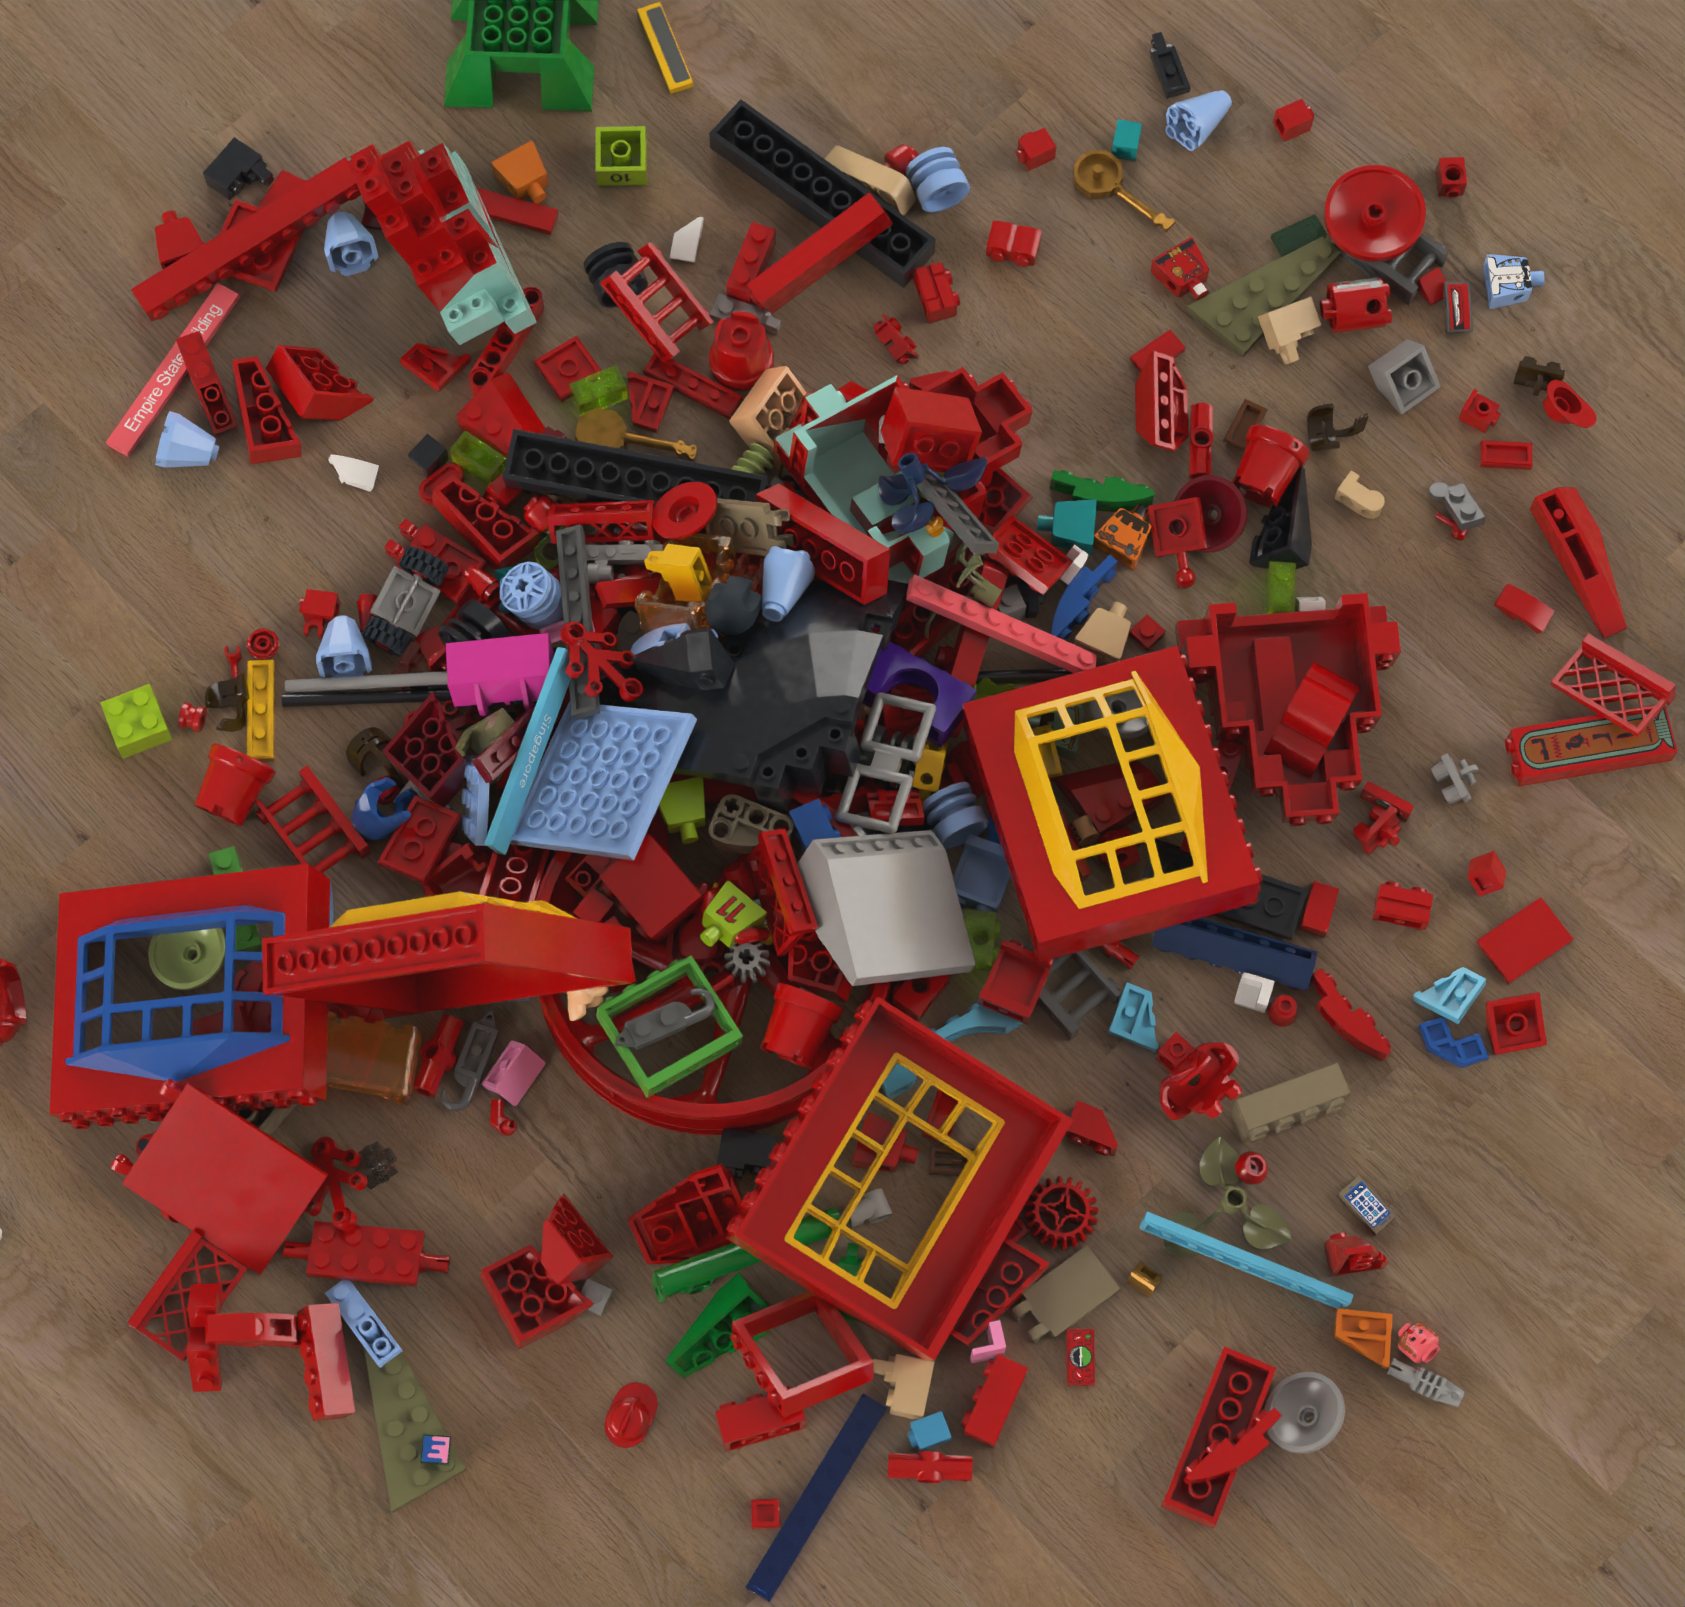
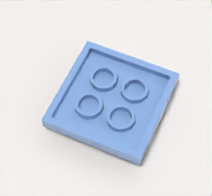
M468 756L463 777L467 778L466 789H462L461 795L462 804H465V815H462L460 829L464 831V835L475 845L486 846L484 842L487 837L490 782L485 783L472 763V760L477 756Z

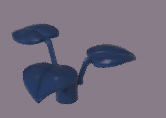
M908 453L903 455L898 460V466L903 474L895 476L880 475L878 482L879 495L886 505H898L906 501L909 495L913 494L914 505L903 506L893 515L892 526L894 530L899 533H910L923 528L931 521L934 515V507L930 502L920 504L917 492L918 487L915 486L924 481L925 472L929 473L942 485L948 484L950 490L963 491L973 487L981 479L987 465V458L984 457L957 464L949 468L944 473V478H942L930 469L927 463L921 464L917 454Z

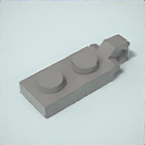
M720 293L710 312V318L717 322L723 317L725 320L731 316V313L736 311L748 312L759 319V323L764 326L766 332L774 335L778 334L781 327V320L772 317L770 312L762 311L759 307Z

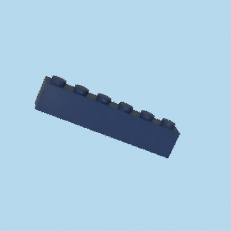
M1204 918L1155 930L1151 946L1157 947V949L1163 952L1178 953L1190 960H1202L1214 967L1230 968L1239 974L1246 972L1285 984L1294 990L1302 989L1306 991L1318 953L1315 950Z

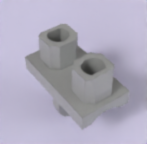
M1448 753L1441 756L1443 761L1432 767L1431 771L1437 782L1451 777L1454 784L1442 790L1446 801L1451 804L1463 800L1465 803L1472 800L1463 780L1466 779L1469 786L1477 783L1473 776L1479 771L1477 765L1468 766L1466 760L1463 759L1458 762L1461 768L1458 771Z

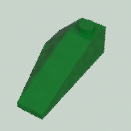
M738 1272L716 1292L666 1358V1363L681 1377L685 1378L712 1364L714 1359L726 1352L734 1353L737 1350L734 1349V1342L730 1338V1335L733 1334L732 1322L771 1305L756 1287ZM770 1330L753 1336L752 1339L755 1342L761 1339Z

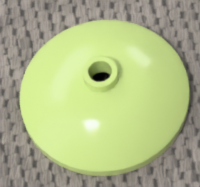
M222 928L153 936L149 946L148 958L154 975L165 985L178 990H191L205 985L218 974L224 964L225 933ZM194 953H198L197 957L191 960V956Z

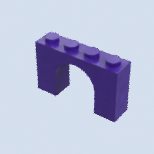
M889 642L888 648L885 651L881 650L862 704L871 708L877 693H887L891 688L900 684H915L925 688L935 700L934 705L936 706V712L927 740L942 747L963 720L962 703L975 700L977 690L968 683L961 682L952 677L946 671L932 666L923 658L916 657L905 651L901 646Z

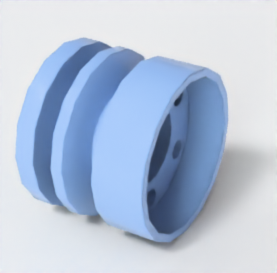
M938 147L925 151L913 159L906 168V175L911 181V186L916 190V196L925 212L934 213L949 209L962 201L970 191V185L965 174L959 169L960 164L956 160L954 151L951 148Z
M524 562L509 570L500 586V599L508 610L532 629L539 630L562 619L563 609L559 580L535 562Z
M960 782L943 788L922 803L924 816H927L926 822L931 826L936 825L933 833L945 849L964 844L968 834L978 836L989 826V820L982 807L973 806L977 802V797L975 794H972V788L967 782Z

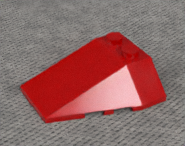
M719 1164L693 1173L628 1217L627 1222L647 1264L678 1263L733 1243L726 1239L729 1233L726 1227L734 1215L737 1216L742 1211L743 1207L740 1206V1203L743 1200V1196L732 1171Z

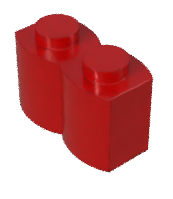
M993 221L986 245V255L997 262L1011 260L1021 267L1033 266L1039 251L1042 231L1029 226H1017L1005 221Z

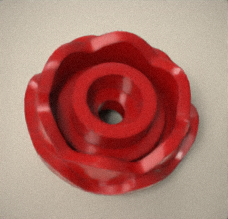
M257 629L247 639L246 645L252 657L258 660H267L278 652L279 640L275 632L267 629Z
M1248 1151L1239 1155L1235 1163V1171L1237 1177L1243 1183L1260 1184L1268 1174V1165L1261 1154Z

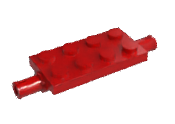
M315 1221L312 1240L309 1243L285 1240L284 1246L286 1248H283V1258L307 1260V1277L417 1287L419 1275L424 1270L448 1273V1266H450V1255L426 1254V1251H423L425 1233L419 1230L355 1225L350 1231H342L332 1222Z

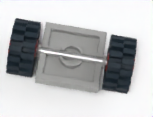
M410 545L406 548L398 564L400 568L396 566L392 568L369 612L377 617H370L362 633V637L368 640L369 643L398 657L404 656L413 639L412 636H418L440 593V590L429 584L439 587L450 568L444 561L434 557L433 554Z

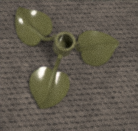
M962 542L955 555L953 565L956 566L959 560L966 568L962 572L956 587L960 588L964 579L968 578L974 583L970 591L974 596L965 597L976 602L980 601L992 608L1002 589L991 584L990 581L983 578L975 570L983 565L981 555L973 554L968 562L965 560L967 545ZM933 611L929 612L925 623L924 633L928 639L930 623L937 614Z
M1223 1137L1215 1139L1206 1148L1200 1159L1199 1174L1206 1185L1216 1186L1220 1184L1221 1189L1226 1191L1220 1199V1207L1201 1224L1198 1218L1189 1212L1177 1213L1170 1218V1221L1209 1236L1203 1228L1223 1211L1234 1214L1240 1210L1243 1218L1247 1220L1242 1228L1243 1237L1251 1247L1258 1250H1269L1289 1243L1292 1240L1289 1227L1274 1208L1265 1204H1256L1251 1208L1250 1214H1247V1206L1244 1205L1246 1203L1245 1192L1239 1187L1231 1186L1241 1180L1237 1177L1235 1171V1163L1239 1158V1154ZM1164 1239L1163 1247L1172 1255L1193 1257L1200 1254Z

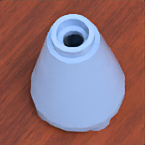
M1220 90L1176 102L1167 109L1166 134L1171 139L1177 140L1187 150L1193 151L1206 141L1232 105L1230 96L1225 91Z
M774 546L770 548L769 553L765 556L763 565L762 614L766 619L773 622L781 621L813 581L815 568L810 561L811 556L807 552L802 550L792 551Z

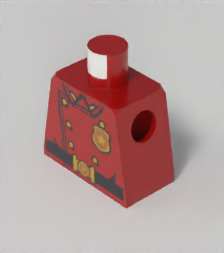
M1192 236L1152 260L1150 272L1176 297H1182L1191 292L1194 298L1199 300L1208 294L1209 291L1203 283L1208 279L1209 268Z

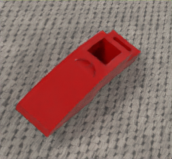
M200 330L175 339L213 434L215 435L237 427L238 424Z
M1322 968L1314 972L1310 982L1322 998L1319 1000L1316 1009L1323 1019L1344 1040L1360 1051L1381 1061L1386 1060L1391 1053V1045L1385 1035H1380L1374 1027L1376 1023L1369 1012L1365 1013L1361 1007L1351 1012L1350 1009L1352 1007L1346 996L1339 994L1335 988L1337 985L1330 973L1326 974Z
M226 1313L205 1316V1344L253 1348L260 1345L300 1348V1331L296 1327V1315Z
M1275 1407L1269 1413L1264 1409L1254 1418L1253 1422L1256 1425L1249 1432L1244 1428L1233 1439L1236 1443L1235 1445L1227 1438L1221 1443L1216 1439L1205 1450L1208 1455L1201 1462L1196 1458L1184 1470L1187 1475L1183 1481L1186 1484H1195L1213 1480L1229 1474L1250 1462L1270 1444L1263 1435L1281 1418V1413Z

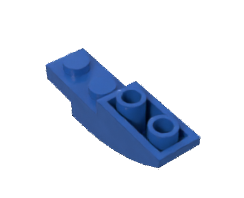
M1109 555L1093 572L1084 565L1076 574L1060 599L1053 619L1051 635L1066 640L1071 635V629L1076 624L1081 625L1090 615L1088 613L1089 601L1098 594V588L1104 582L1106 584L1110 583L1117 574L1116 567L1118 561Z

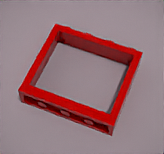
M810 1290L732 1322L733 1334L730 1335V1338L734 1342V1349L740 1350L745 1366L748 1370H753L760 1389L766 1390L771 1406L775 1405L783 1418L874 1380V1362L841 1313L834 1305ZM815 1311L850 1364L786 1390L752 1337Z

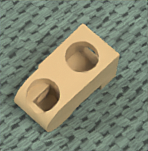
M1351 470L1337 489L1334 499L1367 519L1377 518L1381 514L1385 503L1383 495L1376 490H1369L1358 483L1360 476Z

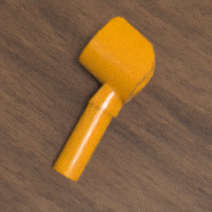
M933 516L929 524L926 525L927 532L934 538L944 531L942 518L938 516L935 518Z

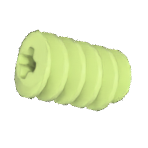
M753 442L749 445L750 450H746L743 453L744 458L737 460L738 466L734 465L731 467L732 470L767 476L763 468L772 470L773 465L770 463V460H774V457L763 446Z

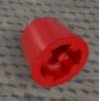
M1288 995L1279 996L1268 1007L1269 1019L1277 1026H1290L1297 1018L1296 1001Z

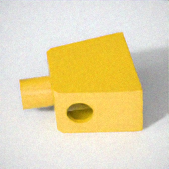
M926 740L921 758L916 762L912 787L919 789V798H921L922 802L933 795V792L939 791L949 740L942 747Z

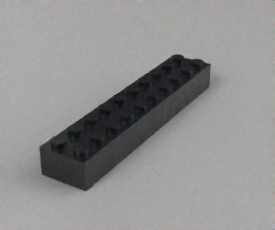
M742 99L709 133L710 148L820 228L824 227L870 192ZM871 193L893 224L855 253L904 288L913 278V271L916 268L923 267L934 255L936 239Z
M513 429L502 478L506 487L592 503L654 500V505L669 490L688 482H702L709 485L714 490L717 498L751 502H756V494L768 489L769 486L768 476L517 429Z

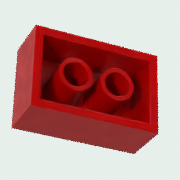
M789 1385L784 1386L786 1390L790 1389ZM762 1393L747 1397V1402L736 1405L735 1401L724 1403L719 1406L720 1410L715 1411L725 1452L806 1429V1419L803 1410L783 1418L775 1405L771 1406L768 1396L763 1397Z

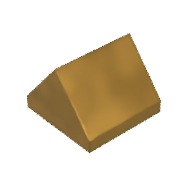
M1139 1262L1126 1283L1150 1298L1163 1277L1147 1265Z

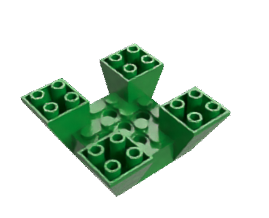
M452 0L450 18L454 21H467V32L447 60L444 107L493 108L496 72L540 73L542 110L592 112L595 67L569 40L570 24H598L599 0Z

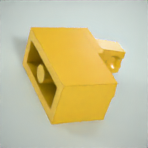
M667 544L664 551H650L644 561L647 570L661 573L664 581L669 582L676 600L704 604L714 586L701 549L698 547Z

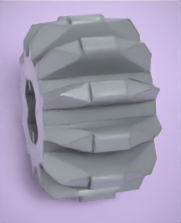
M761 941L755 945L754 942L739 944L738 947L735 945L729 947L731 953L724 954V959L728 961L725 964L726 971H732L731 974L734 979L740 976L741 983L743 984L746 983L747 977H751V981L755 983L757 982L756 974L764 977L766 972L763 968L770 967V961L767 960L770 956L769 951L763 950L764 944ZM745 957H751L752 962L749 960V964H743L742 959L746 960Z

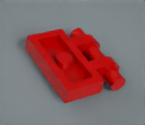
M876 788V791H866L865 797L866 802H868L869 818L888 822L899 790L885 791V788ZM910 789L899 826L924 825V812L921 798H919V789Z

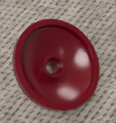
M1216 475L1199 476L1187 482L1179 490L1174 501L1200 497L1208 549L1197 551L1213 553L1230 547L1239 539L1247 522V504L1242 492L1230 480ZM1216 510L1218 516L1216 519L1212 520L1210 514L1212 511ZM1181 520L1174 521L1172 525L1175 533L1178 535L1182 533L1184 524Z

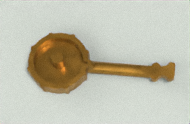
M1107 150L1085 151L1076 163L1073 164L1075 189H1078L1079 192L1089 197V199L1110 198L1111 195L1115 194L1151 220L1154 227L1161 226L1164 232H1168L1174 226L1175 220L1173 218L1167 219L1164 213L1158 214L1122 188L1123 171L1121 160H1118L1116 156L1107 152Z
M595 407L580 416L576 426V441L623 449L624 444L630 443L675 452L678 457L685 455L691 461L695 459L697 449L695 445L687 446L683 441H678L677 443L627 433V426L616 411Z

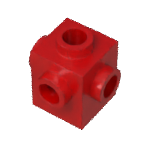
M1128 828L1112 830L1100 836L1098 843L1101 844L1131 836L1132 833ZM1137 844L1115 850L1120 870L1128 865L1140 862ZM1098 854L1100 863H1105L1111 871L1107 854Z

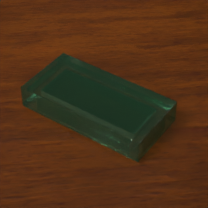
M1315 214L1271 234V240L1281 257L1320 237H1327L1326 231Z

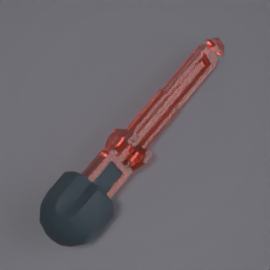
M742 553L735 571L729 577L727 583H715L705 603L706 619L709 625L722 635L742 634L754 624L762 608V596L757 592L763 585L765 556Z

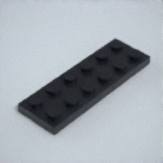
M1158 839L1155 840L1164 874L1193 866L1191 853L1180 850L1181 847ZM1150 858L1142 879L1154 876ZM1262 874L1263 881L1260 882L1261 892H1258L1257 903L1213 914L1291 941L1308 890Z

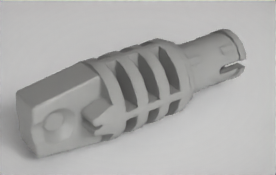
M1396 1358L1393 1359L1391 1366L1401 1371L1390 1367L1387 1372L1388 1375L1410 1384L1411 1390L1436 1402L1454 1407L1459 1406L1465 1393L1463 1390L1449 1382L1446 1378L1423 1367L1415 1369L1398 1361Z

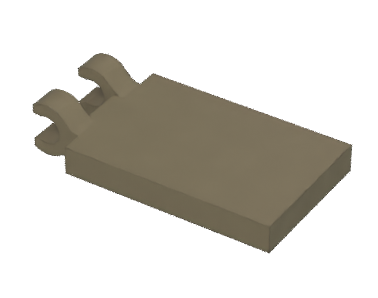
M717 498L716 512L711 521L706 525L710 550L766 556L771 547L778 546L786 549V545H795L792 534L778 535L777 526H782V521H790L789 510L779 509L771 511L770 503Z
M1086 1245L1034 1283L1022 1295L1025 1301L1015 1306L1011 1314L1017 1322L1031 1312L1039 1324L1029 1331L1028 1337L1035 1344L1048 1333L1054 1339L1057 1338L1066 1329L1072 1327L1118 1293L1121 1288L1089 1246Z

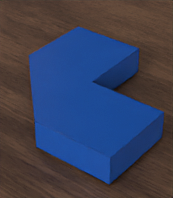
M1445 1017L1418 1025L1427 1051L1452 1064L1464 1068L1486 1061L1489 1058L1479 1033L1454 1041Z

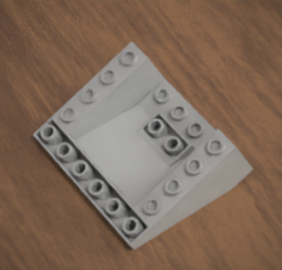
M932 830L815 839L811 842L797 865L818 925L815 932L852 986L971 972L975 966V961L946 849Z

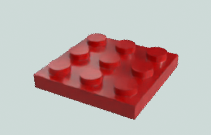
M235 199L220 234L262 208ZM305 228L298 231L294 238L276 244L275 249L271 252L263 253L256 257L250 265L233 270L231 277L277 293Z
M1013 515L992 534L999 543L997 553H986L989 558L1000 562L1012 575L1020 577L1028 583V586L1033 591L1040 592L1042 595L1062 577L1073 562V560Z

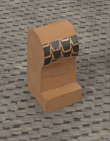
M1089 815L1082 816L1069 824L1070 830L1080 849L1097 845L1099 833L1095 830Z

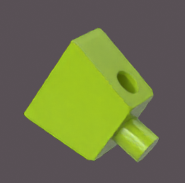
M702 776L668 783L658 806L668 832H680L682 843L684 844L696 842L698 840L696 828L706 825Z

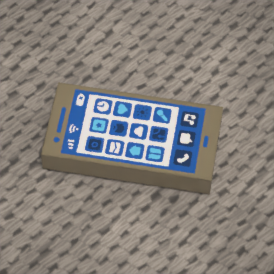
M1360 1176L1338 1194L1342 1201L1374 1236L1396 1218L1394 1213Z

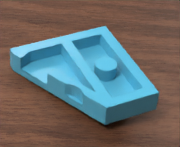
M1126 982L1107 1033L1156 1052L1159 1046L1155 1037L1154 1027L1156 1023L1155 1015L1152 1012V992Z

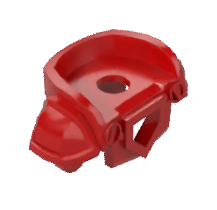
M0 958L1 1047L3 1043L14 1038L16 1032L20 1030V1026L27 1024V1013L22 982L17 967L14 963Z
M1209 1042L1197 1046L1194 1052H1191L1160 1083L1159 1102L1163 1112L1171 1120L1182 1119L1190 1114L1191 1111L1198 1112V1114L1205 1113L1210 1119L1220 1115L1223 1111L1220 1102L1225 1097L1233 1100L1242 1093V1089L1237 1081L1229 1078L1239 1061V1055L1235 1049L1224 1042ZM1199 1074L1198 1083L1190 1086L1187 1082Z

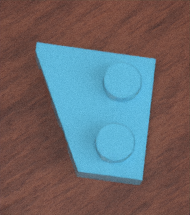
M1461 967L1452 972L1449 977L1441 978L1434 982V986L1422 993L1420 991L1416 992L1413 995V1001L1459 1024L1485 987L1486 978Z

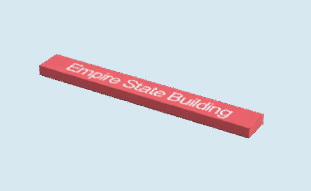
M217 283L180 337L200 330L204 343L207 346L239 301V294ZM177 343L174 344L106 441L107 446L129 457L183 381L188 371Z

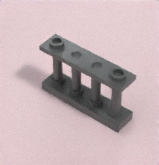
M1421 233L1413 247L1426 256L1407 277L1397 272L1395 268L1413 247L1388 262H1371L1348 255L1332 239L1330 241L1332 245L1341 251L1340 256L1370 278L1380 277L1383 283L1389 284L1390 292L1408 305L1416 296L1418 286L1415 284L1416 281L1433 262L1442 267L1449 253L1441 243L1434 242Z
M1032 942L1025 947V949L1035 951ZM1083 951L1052 959L1053 965L1049 976L1071 957L1082 967V970L1055 992L1051 991L1049 993L1043 987L1037 1001L1039 1007L1070 1041L1078 1035L1080 1029L1078 1024L1082 1017L1106 997H1109L1114 1004L1120 997L1118 984L1110 977L1107 979ZM1091 977L1100 989L1073 1012H1066L1061 1006V1000Z

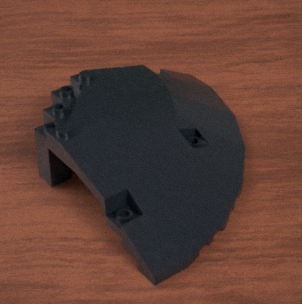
M814 580L781 621L773 622L766 619L762 614L763 610L761 608L754 624L742 634L722 635L716 631L718 634L717 639L734 662L725 688L699 690L644 678L639 671L635 679L640 681L643 686V692L640 697L633 702H626L619 697L613 706L692 714L697 721L673 774L702 776L752 787L760 805L787 815L794 791L821 796L828 772L854 777L861 754L854 729L881 650L885 651L888 648L892 631L896 630L901 611L904 612L907 603L908 583L888 580L887 594L863 605L824 580ZM706 620L692 629L713 628ZM875 627L881 628L877 633L872 632ZM732 649H739L736 654L730 653Z

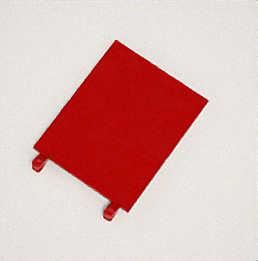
M167 1079L159 1092L164 1097L176 1100L134 1165L125 1155L119 1154L113 1160L110 1167L115 1172L126 1175L122 1185L261 1275L328 1174L190 1082L182 1090L174 1080Z

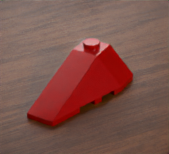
M1336 1233L1330 1235V1239H1327L1324 1244L1330 1277L1384 1269L1388 1264L1386 1256L1373 1245L1355 1235L1347 1236L1346 1233Z

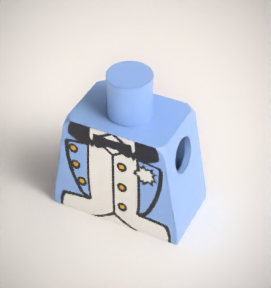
M1488 254L1483 264L1489 309L1527 301L1532 292V286H1544V272L1530 271L1528 259L1525 257Z

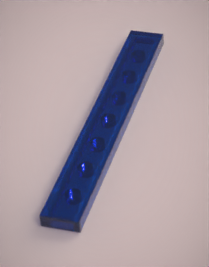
M862 1394L747 1583L746 1589L767 1602H771L886 1412L887 1408Z

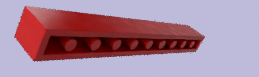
M344 157L132 288L131 291L151 322L166 317L169 311L177 306L187 304L190 298L198 293L208 291L219 280L229 278L233 274V270H237L242 266H248L256 257L263 253L271 252L275 249L276 244L294 238L298 231L315 225L321 217L336 212L345 202L357 199L361 193L349 168L347 158Z

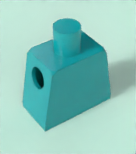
M1097 500L1056 502L1053 516L1038 515L1037 530L1052 531L1051 545L1071 550L1076 545L1088 555H1092Z

